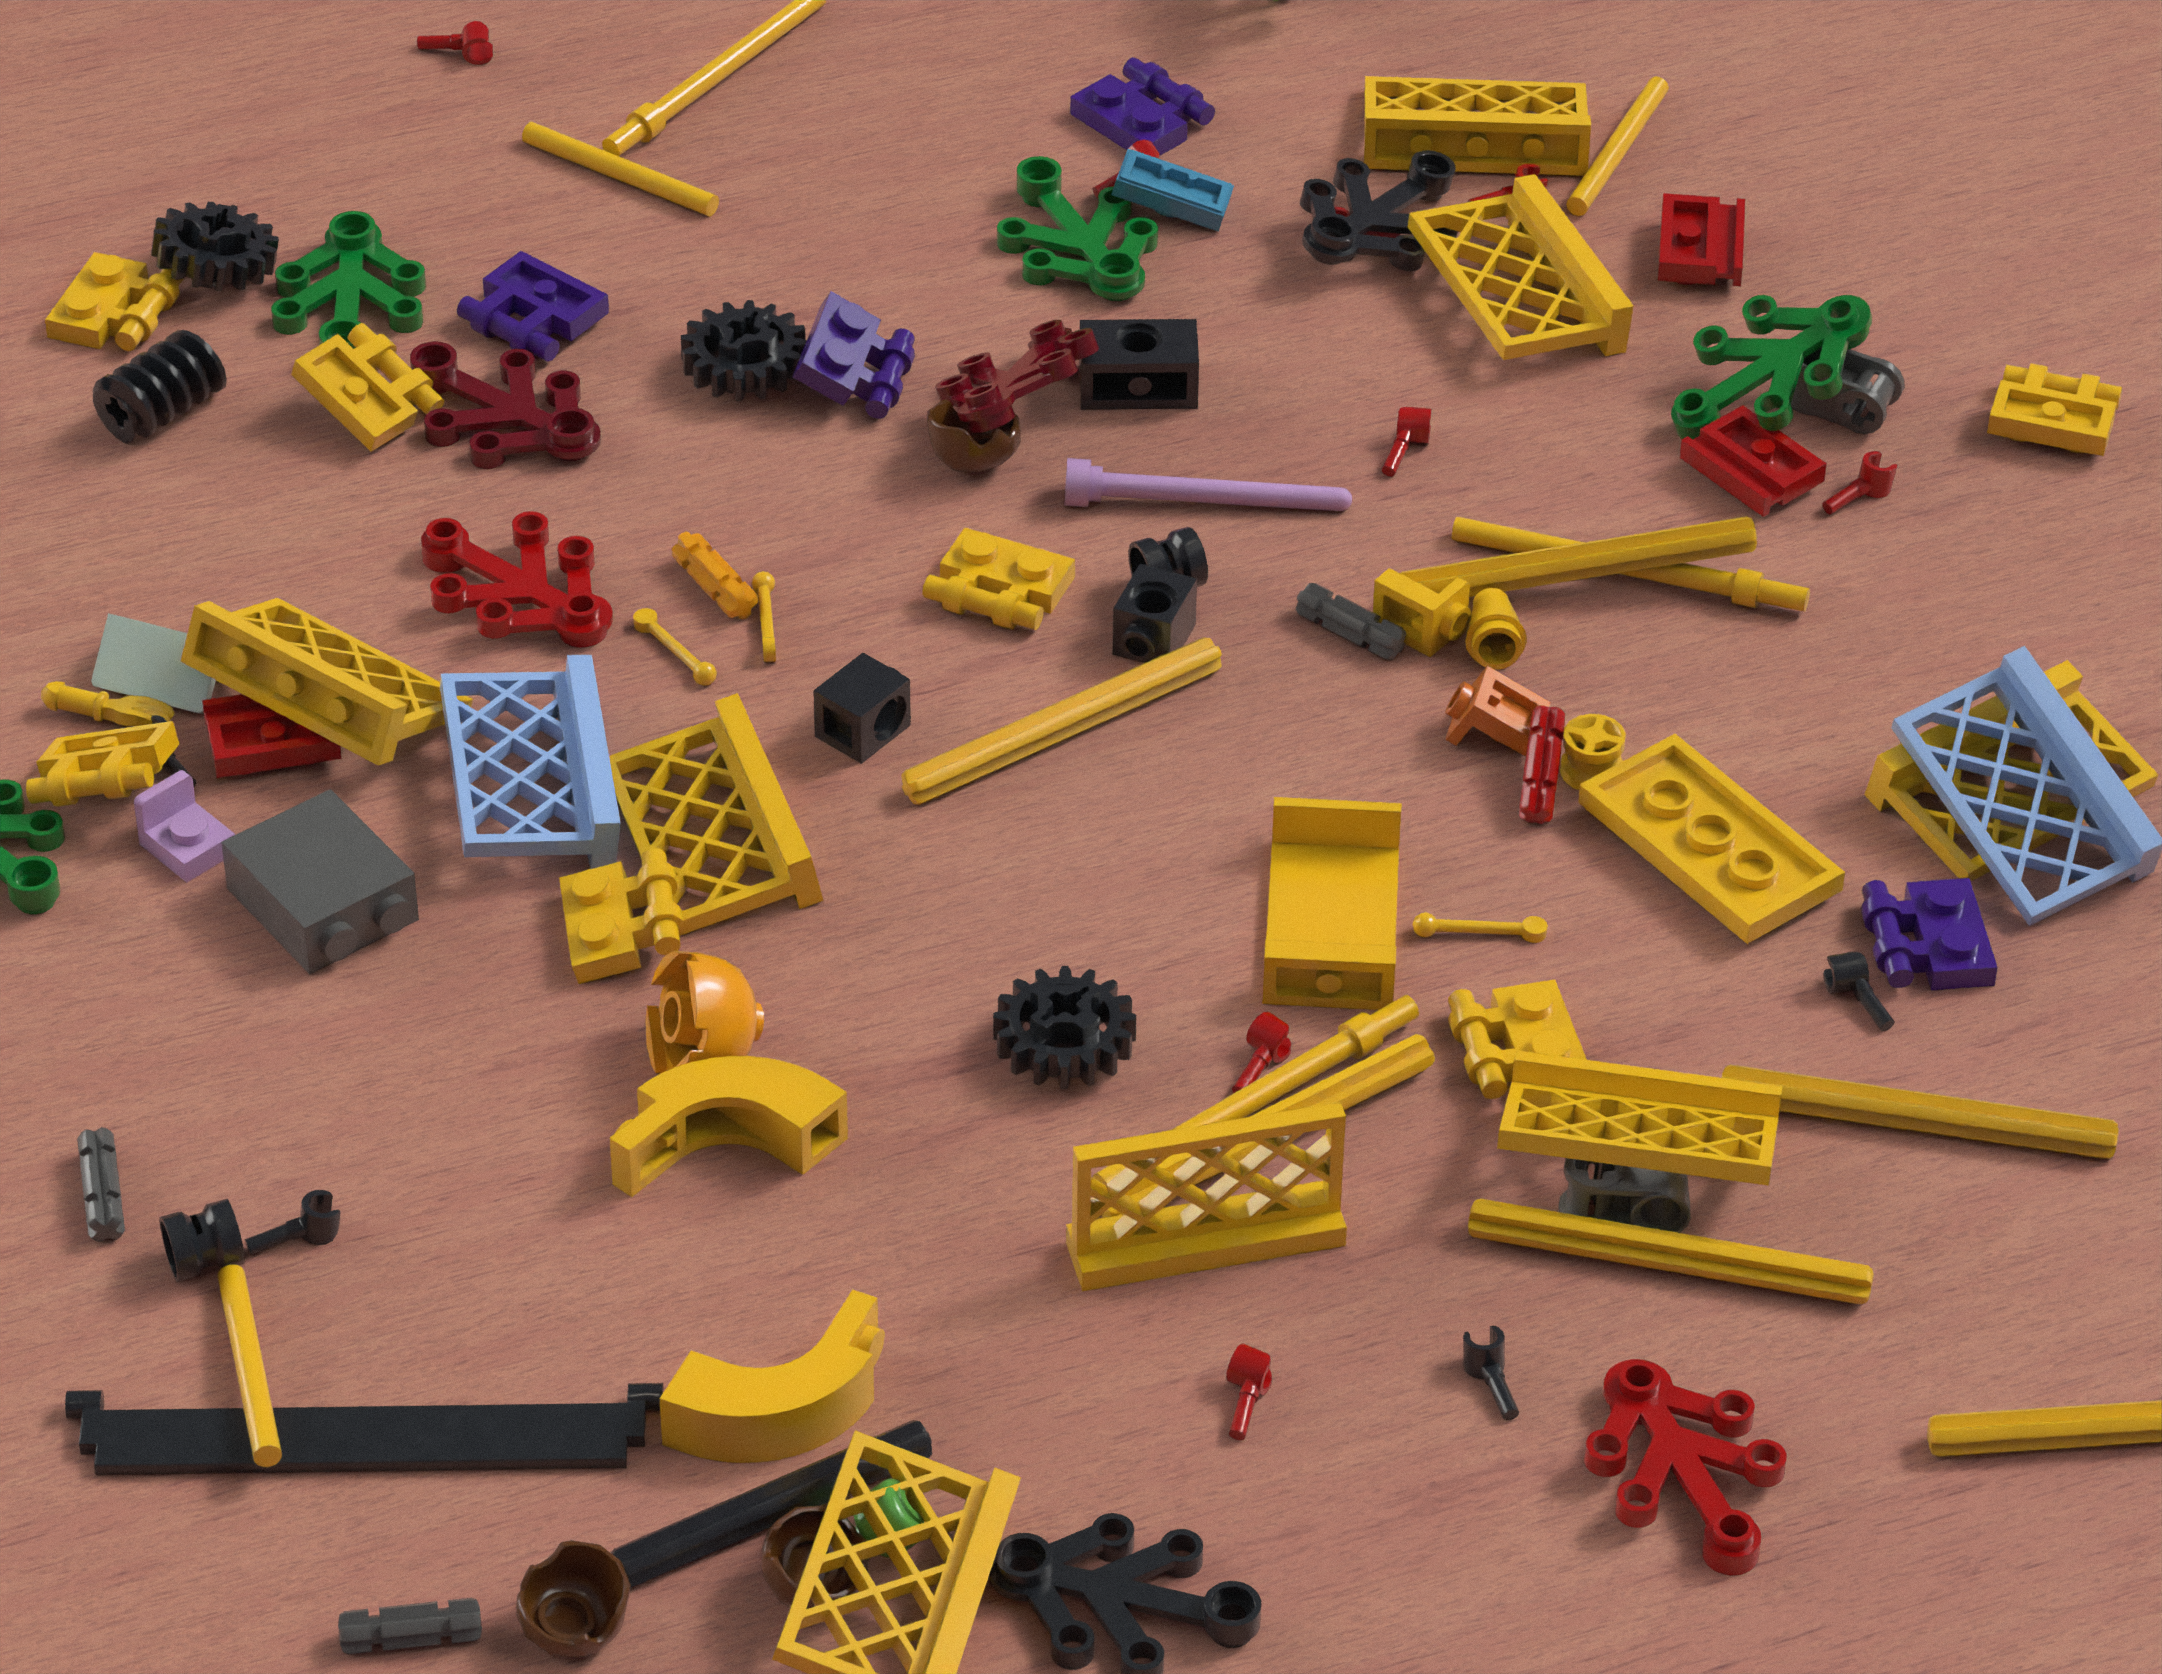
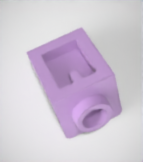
M180 770L137 795L134 799L139 844L186 883L223 861L221 842L234 836L235 833L195 802L193 779L185 771Z

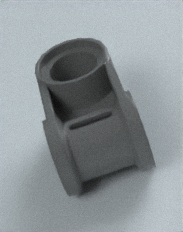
M1822 347L1804 358L1791 402L1792 409L1801 414L1816 416L1839 424L1856 433L1869 434L1880 429L1887 416L1886 407L1895 403L1905 389L1902 373L1893 363L1849 349L1846 351L1840 373L1843 381L1840 392L1829 399H1815L1808 392L1803 374L1809 364L1820 359ZM1878 374L1879 376L1873 384L1870 380L1873 375ZM1829 377L1821 378L1817 382L1827 380ZM1867 408L1869 412L1865 417H1861L1860 415Z
M1569 1158L1565 1159L1563 1172L1569 1183L1568 1189L1560 1196L1557 1212L1678 1233L1688 1226L1691 1220L1688 1175ZM1591 1163L1595 1164L1593 1179H1589L1588 1166ZM1594 1200L1595 1211L1590 1216L1588 1215L1589 1202Z

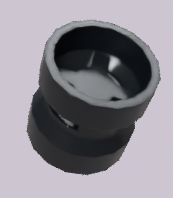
M1185 527L1171 531L1167 538L1161 541L1145 538L1134 541L1129 545L1128 562L1132 576L1139 564L1197 578V587L1207 583L1208 564L1206 554L1193 528Z
M228 1199L206 1204L202 1212L188 1216L179 1211L159 1217L166 1256L176 1282L198 1277L205 1267L217 1265L223 1268L232 1264H245V1254L239 1226Z

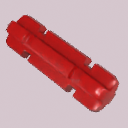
M1539 705L1531 713L1530 733L1519 804L1520 819L1527 823L1547 824L1553 819L1561 745L1565 726V713L1559 707Z

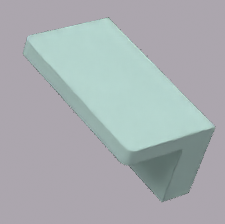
M108 613L91 679L93 686L126 695L147 696L160 700L172 707L204 714L202 700L211 699L216 680L180 661L187 633Z

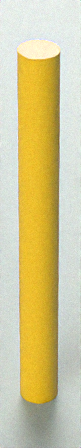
M1655 76L1649 79L1567 200V209L1573 215L1583 216L1586 214L1667 94L1669 86L1663 78Z
M529 122L523 130L522 141L536 148L709 217L718 208L719 197L715 194L537 123Z
M232 1264L221 1268L217 1278L253 1459L259 1466L270 1467L281 1460L282 1452L245 1271L242 1267Z

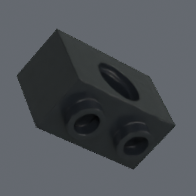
M1197 319L1080 320L1079 330L1092 328L1099 346L1097 352L1079 360L1081 410L1198 409L1199 350Z

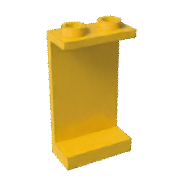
M1274 797L1262 1004L1379 1010L1393 1002L1402 803Z

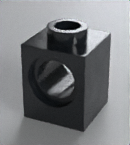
M1139 564L1113 608L1112 655L1146 663L1184 646L1196 625L1197 578Z
M861 653L813 690L815 737L861 764L911 726L910 679L902 675L895 668L886 666L865 653Z

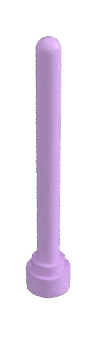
M1067 458L1064 506L1088 507L1089 501L1101 502V496L1344 511L1352 503L1351 493L1342 487L1103 472V466H1091V459Z

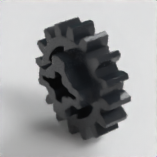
M209 201L206 208L199 209L196 205L189 202L185 203L184 212L169 208L166 212V218L157 217L153 231L151 256L158 257L157 267L159 269L172 268V279L191 278L192 287L211 289L213 287L216 291L222 292L224 284H232L238 290H245L246 280L260 285L264 282V274L273 275L279 238L272 235L273 226L271 224H257L258 214L256 213L242 216L237 214L238 206L216 205L214 202Z
M747 300L742 309H735L731 303L724 302L723 312L718 314L709 309H704L702 311V322L689 320L687 323V334L681 335L683 373L685 376H694V387L697 389L712 385V396L716 398L728 392L734 394L736 401H742L746 393L754 392L762 400L766 399V389L771 387L780 392H785L788 390L787 379L796 380L793 378V374L807 341L804 325H795V315L789 312L777 316L775 304H769L762 309L755 307L753 300Z
M1062 966L1059 971V977L1050 978L1043 969L1035 970L1034 983L1029 984L1017 978L1013 981V995H999L998 1012L993 1013V1040H997V1055L999 1059L1011 1058V1072L1018 1075L1029 1069L1034 1071L1035 1085L1040 1086L1048 1077L1058 1078L1060 1089H1068L1071 1078L1080 1077L1086 1085L1091 1086L1095 1085L1096 1071L1100 1070L1105 1074L1114 1076L1117 1073V1060H1130L1132 1056V1042L1136 1041V1014L1132 1013V998L1130 995L1118 996V982L1112 979L1101 985L1095 983V970L1089 969L1081 978L1072 977L1069 966ZM1025 1022L1030 1024V1029L1027 1031L1023 1028ZM1102 1023L1107 1027L1104 1032L1099 1029V1025Z

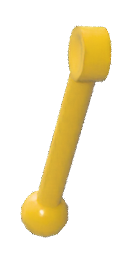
M761 571L753 576L751 585L753 590L758 593L763 661L776 662L770 595L775 587V579L769 572Z
M642 608L634 613L635 630L641 633H651L693 671V678L696 683L707 686L715 681L717 671L714 665L706 661L700 662L658 624L656 611Z
M1427 912L1415 916L1412 924L1414 932L1424 938L1432 936L1435 932L1521 935L1524 940L1531 943L1542 942L1546 938L1548 928L1547 922L1537 916H1529L1521 923L1436 919L1435 916Z

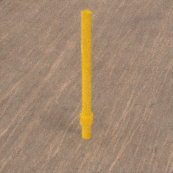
M826 0L792 1L653 104L649 102L643 103L628 114L626 124L602 141L603 150L620 156L639 141L649 142L664 131L666 121L826 4Z
M1462 517L1455 518L1451 536L1452 540L1513 553L1584 543ZM1682 563L1619 573L1621 575L1729 596L1733 604L1757 608L1759 603L1805 612L1810 596V588L1764 579L1763 572L1739 568L1737 573Z
M1404 995L1371 1015L1365 1012L1359 1013L1338 1026V1034L1171 1130L1245 1118L1347 1058L1361 1059L1381 1047L1385 1036L1418 1018L1419 1009L1417 1004L1410 996ZM1121 1164L1109 1165L1095 1173L1093 1178L1106 1185L1126 1167Z

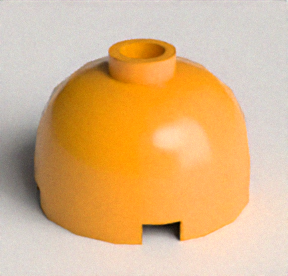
M672 951L662 958L654 972L651 985L663 986L659 1006L647 1005L645 1018L646 1045L650 1063L655 1073L661 1074L677 1066L708 1058L747 1056L753 1042L758 1041L762 1035L764 1012L761 1004L755 1001L753 989L741 970L724 959L698 952Z

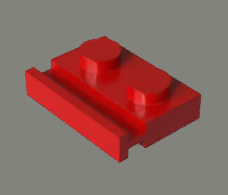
M1663 193L1658 281L1677 282L1683 285L1696 283L1715 285L1716 278L1732 279V286L1741 287L1745 199L1737 198L1736 205L1720 204V197Z
M1744 405L1701 428L1700 436L1695 439H1691L1688 436L1681 439L1680 459L1762 517L1770 513L1772 505L1779 503L1783 506L1825 482L1826 462L1780 430L1769 431L1762 428L1756 414Z
M243 694L202 700L204 720L207 727L216 778L246 775L254 772L342 759L340 745Z

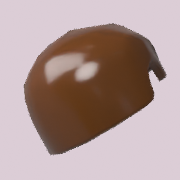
M948 400L940 401L927 411L929 438L935 455L954 471L971 473L992 469L1006 462L1017 451L1021 443L1020 422L1016 414L1011 421L1000 427L985 432L972 433L968 423L960 421L958 413Z
M823 1505L795 1507L770 1527L763 1543L761 1558L763 1577L777 1599L791 1607L826 1507ZM847 1518L837 1521L852 1546L867 1541L857 1533L856 1528ZM830 1544L826 1554L834 1552ZM869 1558L861 1561L867 1572ZM844 1566L818 1575L832 1601L859 1592ZM811 1599L806 1609L815 1607Z
M574 1540L561 1542L553 1554L537 1565H530L520 1584V1592L517 1595L516 1616L525 1637L553 1657L590 1656L607 1646L620 1632L627 1609L631 1584L621 1560L601 1545Z

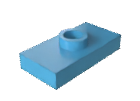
M1127 149L1111 195L1154 209L1163 216L1177 217L1219 232L1234 185L1144 153Z

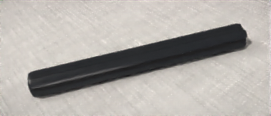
M911 1420L874 1436L876 1439L928 1459L932 1455L931 1437L918 1420ZM847 1448L614 1548L610 1553L621 1560L631 1584L630 1588L766 1530L795 1507L821 1506L826 1504L831 1496ZM862 1459L859 1460L857 1470L866 1485L891 1475L887 1469Z

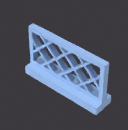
M2025 646L2004 655L1999 668L1893 720L1891 729L2029 926L2126 877H2129L2133 883L2154 872L2162 851V837ZM1994 691L2008 711L2005 725L1969 716L1971 702ZM1963 706L1961 713L1954 712V710ZM2013 720L2016 722L2019 728L2012 727ZM1929 722L1957 728L1952 751L1925 744L1916 729ZM1964 730L2000 739L1996 762L1959 753ZM2008 742L2034 748L2042 759L2040 772L2035 773L2004 765L2003 761ZM1940 764L1948 766L1946 772ZM1955 768L1992 777L1986 800L1961 794L1952 782ZM2048 769L2054 777L2047 776ZM1999 779L2035 788L2030 811L1993 802ZM2043 791L2069 797L2077 808L2074 823L2038 814ZM1974 813L1982 815L1981 822ZM1989 817L2026 826L2021 850L1997 844L1992 840L1986 831ZM2083 818L2089 827L2082 825ZM2038 829L2070 838L2065 861L2028 852L2033 830ZM2078 840L2103 846L2115 863L2101 870L2074 864L2073 859ZM2009 863L2017 865L2016 871L2013 870ZM2024 867L2061 876L2058 891L2036 902L2021 881ZM2069 878L2077 880V882L2067 886Z
M567 655L565 672L441 674L440 692L464 857L588 855L590 869L616 863L621 823L592 655ZM527 694H553L554 700L539 710L521 698ZM480 695L491 702L479 711H476L459 701L457 696ZM504 711H508L525 722L512 732L493 720ZM539 731H542L560 743L546 752L528 740ZM479 732L497 744L483 753L465 741ZM513 752L532 764L518 774L501 764L500 761ZM549 773L567 785L557 793L552 794L534 782L544 774ZM485 774L504 786L490 796L471 785V783ZM517 795H520L539 807L525 817L506 804ZM554 815L573 826L575 832H550L541 825ZM489 817L510 828L504 834H477L476 827Z

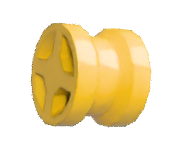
M1601 714L1579 715L1570 720L1564 727L1563 735L1565 752L1562 755L1560 769L1563 780L1572 788L1579 790L1581 783L1622 762L1621 754L1624 752L1626 738L1623 726L1615 719Z

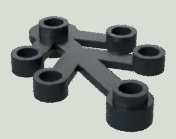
M1419 151L1412 157L1407 179L1372 201L1367 183L1370 174L1369 167L1357 159H1341L1336 166L1333 184L1322 179H1310L1304 183L1300 206L1313 216L1312 223L1306 226L1302 236L1304 248L1317 261L1329 265L1350 261L1357 254L1389 257L1390 263L1403 271L1419 270L1422 267L1426 252L1407 227L1409 214L1398 212L1419 199L1437 201L1443 194H1446L1450 190L1456 170L1454 162L1448 156L1436 151ZM1337 189L1346 194L1350 216L1348 217L1336 214L1334 202ZM1445 227L1433 229L1435 232L1454 238L1458 234V231ZM1369 231L1405 235H1399L1396 238H1390L1364 234H1366Z
M1117 1513L1104 1514L1098 1517L1092 1526L1052 1543H1048L1042 1537L1031 1533L1010 1535L999 1543L988 1577L990 1584L1000 1595L1011 1600L1027 1601L1051 1635V1657L1058 1666L1068 1670L1081 1669L1090 1664L1094 1657L1095 1637L1092 1628L1088 1624L1074 1620L1058 1593L1084 1599L1121 1652V1674L1164 1673L1163 1646L1156 1639L1147 1637L1129 1610L1204 1627L1207 1634L1217 1644L1226 1648H1238L1247 1644L1258 1633L1261 1625V1598L1253 1587L1243 1582L1225 1581L1218 1583L1208 1590L1205 1597L1143 1583L1142 1581L1164 1572L1176 1578H1188L1197 1574L1203 1564V1541L1198 1534L1191 1530L1176 1529L1165 1534L1161 1542L1132 1553L1134 1549V1525L1129 1518ZM1118 1535L1122 1538L1119 1540H1107L1103 1537ZM1175 1551H1187L1191 1554L1176 1556L1172 1553ZM1093 1555H1096L1103 1561L1111 1562L1092 1571L1072 1566ZM1074 1641L1082 1645L1076 1648H1069L1063 1644ZM1137 1658H1147L1150 1659L1152 1662L1148 1664H1137L1133 1662V1660Z

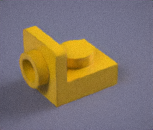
M1388 568L1374 580L1373 612L1381 617L1380 623H1382L1383 619H1387L1403 627L1406 631L1404 640L1406 645L1431 657L1450 640L1455 641L1460 638L1467 629L1471 617V610L1468 608L1470 583L1458 577L1440 593H1436L1422 584Z

